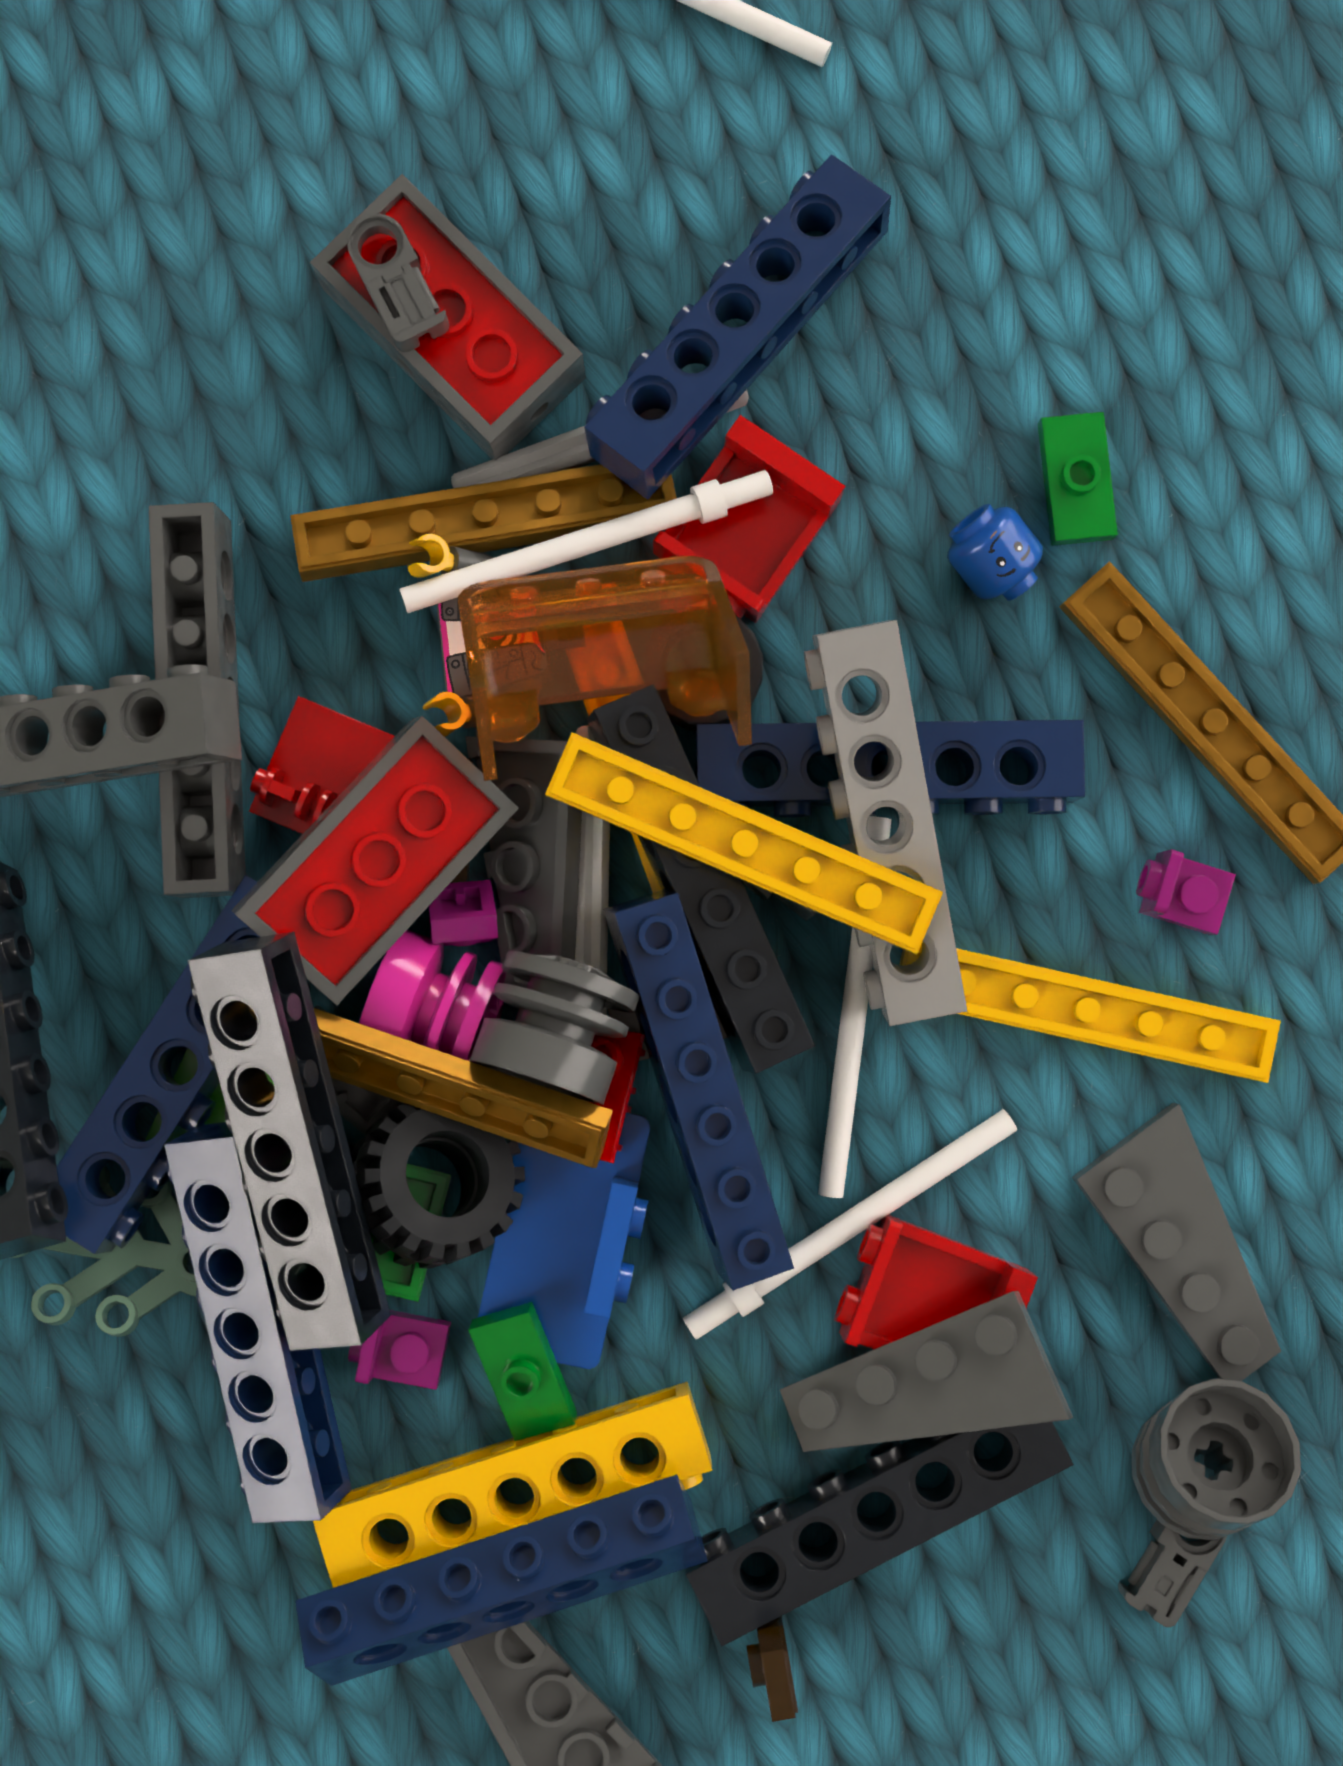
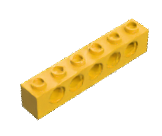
M687 1381L576 1417L575 1424L518 1441L510 1438L353 1489L322 1520L313 1521L332 1587L335 1588L676 1474L687 1490L703 1481V1473L712 1471L711 1454ZM646 1438L655 1444L658 1454L651 1462L637 1465L625 1458L622 1452L623 1446L631 1439ZM582 1458L593 1465L596 1476L586 1484H573L566 1480L560 1467L569 1459ZM507 1479H522L531 1486L534 1497L524 1504L510 1503L502 1496L499 1485ZM450 1498L461 1500L468 1506L471 1512V1519L462 1524L449 1523L441 1516L438 1504ZM384 1519L399 1521L405 1526L409 1539L400 1544H392L385 1541L378 1533L377 1522Z

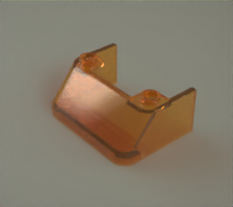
M679 556L489 580L470 585L459 594V615L484 781L498 779L493 741L509 743L523 739L539 725L540 705L630 694L652 684L655 685L657 690L666 689L670 702L676 708L685 711L689 715L708 716L717 711L726 710L738 746L752 744L749 651L718 568L710 560L697 556Z

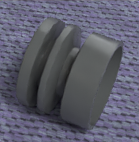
M509 950L505 955L501 969L528 982L527 986L524 988L498 982L495 984L492 994L506 1004L518 1009L515 1021L500 1018L483 1019L469 1061L587 1102L604 1105L617 1062L603 1052L591 1047L595 1035L609 1038L626 1037L629 1027L616 1019L602 1014L604 1008L627 1013L634 1012L639 995L611 979L605 972L587 964L554 954L533 955Z
M1211 1379L1188 1387L1160 1408L1141 1426L1132 1448V1478L1142 1503L1162 1525L1186 1538L1216 1540L1239 1532L1244 1528L1250 1527L1252 1524L1273 1516L1292 1497L1301 1473L1300 1443L1288 1416L1268 1394L1242 1381ZM1199 1454L1204 1455V1465L1195 1462V1457ZM1205 1467L1214 1470V1475L1209 1478L1204 1477Z

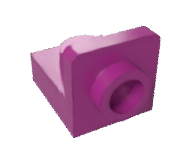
M1173 849L1159 852L1156 854L1155 861L1150 859L1146 861L1138 879L1136 894L1143 897L1139 913L1204 934L1218 935L1236 874L1184 858V853Z
M491 880L450 883L428 906L432 944L443 943L444 946H470L476 943L491 942L493 939L498 938L497 913Z
M390 1310L391 1316L362 1345L350 1346L348 1361L358 1363L355 1382L369 1384L372 1378L437 1390L440 1383L451 1321Z

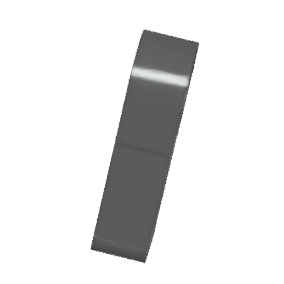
M371 214L359 219L349 232L347 239L348 251L397 349L401 352H409L419 347L420 342L418 338L426 333H429L433 339L445 334L449 329L445 310L439 312L440 308L421 273L422 269L418 257L401 225L393 218L383 214ZM386 234L396 240L397 251L390 261L376 265L362 258V246L372 235Z
M1156 1520L1149 1531L1156 1540H1151L1128 1578L1130 1582L1128 1587L1119 1581L1118 1589L1128 1604L1139 1611L1144 1609L1161 1625L1173 1627L1178 1622L1220 1552L1227 1536L1216 1540L1199 1539L1188 1541L1181 1538L1179 1533L1165 1527Z

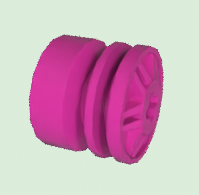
M407 929L386 952L370 988L359 1023L469 1061L483 1019L501 1018L504 1002L492 993L496 983H505L507 972L501 969V963L492 960L484 970L478 985L471 984L477 964V954L467 951L457 962L450 976L441 973L444 959V944H432V938Z

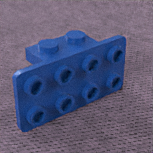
M626 1113L619 1144L623 1145L622 1151L616 1152L614 1164L599 1160L597 1168H591L517 1142L521 1153L513 1156L514 1167H524L525 1181L515 1185L513 1191L522 1194L523 1198L520 1209L507 1214L513 1220L508 1230L495 1237L478 1317L532 1302L557 1363L583 1369L596 1367L600 1362L613 1301L627 1302L634 1264L622 1262L627 1236L640 1239L648 1200L636 1198L650 1132V1123L644 1116Z

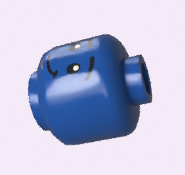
M985 504L967 515L950 532L949 537L953 542L948 551V561L970 590L980 599L987 600L1003 595L1007 601L1013 600L1027 591L1038 579L1033 570L1041 560L1043 554L1042 545L1018 513L1012 508L1004 506L993 509L990 504Z

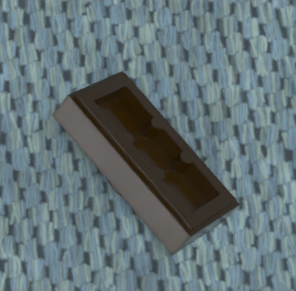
M780 1616L757 1628L759 1643L746 1645L753 1688L766 1685L772 1722L796 1718L795 1713H798L783 1622Z

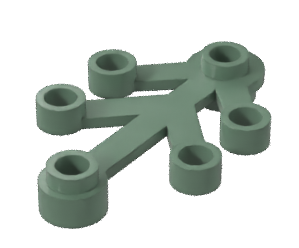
M105 1165L100 1173V1186L108 1196L114 1197L116 1193L109 1184L110 1172ZM170 1180L157 1196L145 1199L141 1205L153 1211L170 1244L144 1240L139 1230H137L126 1246L120 1248L116 1245L111 1252L93 1254L68 1237H66V1242L41 1248L100 1260L62 1285L50 1283L40 1287L33 1295L31 1301L32 1312L38 1320L54 1326L66 1323L74 1315L78 1306L137 1267L156 1269L163 1272L129 1297L112 1295L105 1298L97 1307L95 1315L96 1323L103 1332L114 1337L129 1335L136 1329L142 1317L178 1293L183 1292L197 1297L195 1275L189 1273L187 1269L190 1253L183 1241L182 1219L179 1206L172 1196V1183ZM29 1252L23 1253V1254H20V1255H16V1256H13V1257H9V1258H19V1257L25 1256V1255L28 1254ZM61 1293L64 1297L63 1309L55 1316H47L44 1311L46 1298L51 1294ZM118 1304H125L129 1311L126 1323L121 1327L112 1328L107 1321L110 1309Z

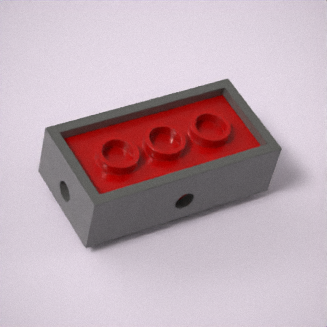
M403 174L310 261L322 289L491 459L496 460L508 454L586 379L583 353ZM367 215H387L401 225L418 257L422 269L421 273L440 308L439 312L445 310L449 321V329L445 334L433 339L429 333H426L418 338L420 346L409 352H401L397 349L348 251L347 239L351 228L359 219ZM386 234L372 235L364 242L361 256L371 264H384L394 257L397 251V242Z
M423 716L413 718L231 911L260 937L295 932L306 978L334 1004L338 1005L519 807Z

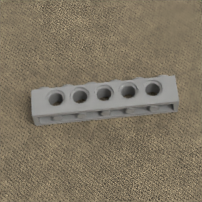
M887 620L812 635L814 649L804 651L805 667L811 691L822 689L827 715L816 717L817 731L823 756L834 754L839 777L837 780L828 781L830 801L835 820L846 818L851 842L850 844L840 845V848L893 871L907 873L910 878L943 892L922 941L921 955L912 964L901 966L892 963L890 951L893 944L855 929L859 947L870 945L874 970L863 972L870 1009L882 1008V1014L889 1026L967 1012L897 620ZM864 675L874 683L876 699L873 705L865 712L851 713L846 709L842 701L843 688L851 678ZM872 741L881 742L888 753V762L885 769L873 777L860 776L854 766V757L857 750L865 743ZM881 807L896 809L900 820L896 833L886 840L869 838L866 831V823L870 814Z

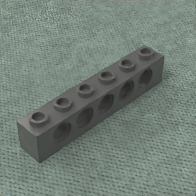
M214 502L150 505L149 532L155 680L167 678V669L173 666L191 664L207 666L209 675L235 681L239 718L231 520ZM165 711L162 712L160 717V729L164 724ZM241 760L159 773L164 895L179 898L232 896L246 875Z
M204 665L173 666L167 669V678L151 681L150 677L146 675L115 676L109 679V688L93 690V687L89 685L57 686L52 688V698L37 700V696L28 694L0 696V797L242 760L235 681L209 675L208 667ZM165 711L164 724L160 729V717L162 712ZM106 722V732L103 736V727Z

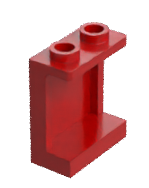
M739 415L725 436V446L698 484L714 479L719 484H723L766 470L772 482L773 495L727 509L728 515L726 517L705 524H701L699 519L668 528L665 532L659 531L653 540V554L660 558L657 566L673 580L685 586H688L690 581L693 580L712 593L708 600L714 607L738 616L740 619L744 615L754 623H757L840 503L846 486L742 415Z
M886 1215V1217L881 1219L879 1227L870 1224L863 1236L857 1260L865 1263L857 1286L854 1287L847 1284L844 1288L835 1312L834 1321L842 1324L839 1333L844 1343L854 1347L861 1344L875 1350L1013 1291H1019L1027 1309L1038 1277L1025 1267L894 1216Z

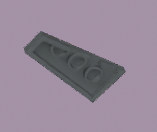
M465 736L468 757L476 759L478 769L519 807L489 840L491 851L484 853L487 877L493 878L496 883L500 906L496 913L498 926L497 941L501 964H503L505 955L509 950L533 955L554 954L575 960L582 811L545 795L568 741ZM507 973L505 979L506 984L526 988L528 983Z
M1170 1104L1072 1176L1075 1183L1218 1379L1242 1381L1281 1352L1180 1104Z
M1019 1291L1005 1294L779 1389L803 1452L1062 1421L1073 1418Z
M529 1621L447 1647L510 1766H662Z

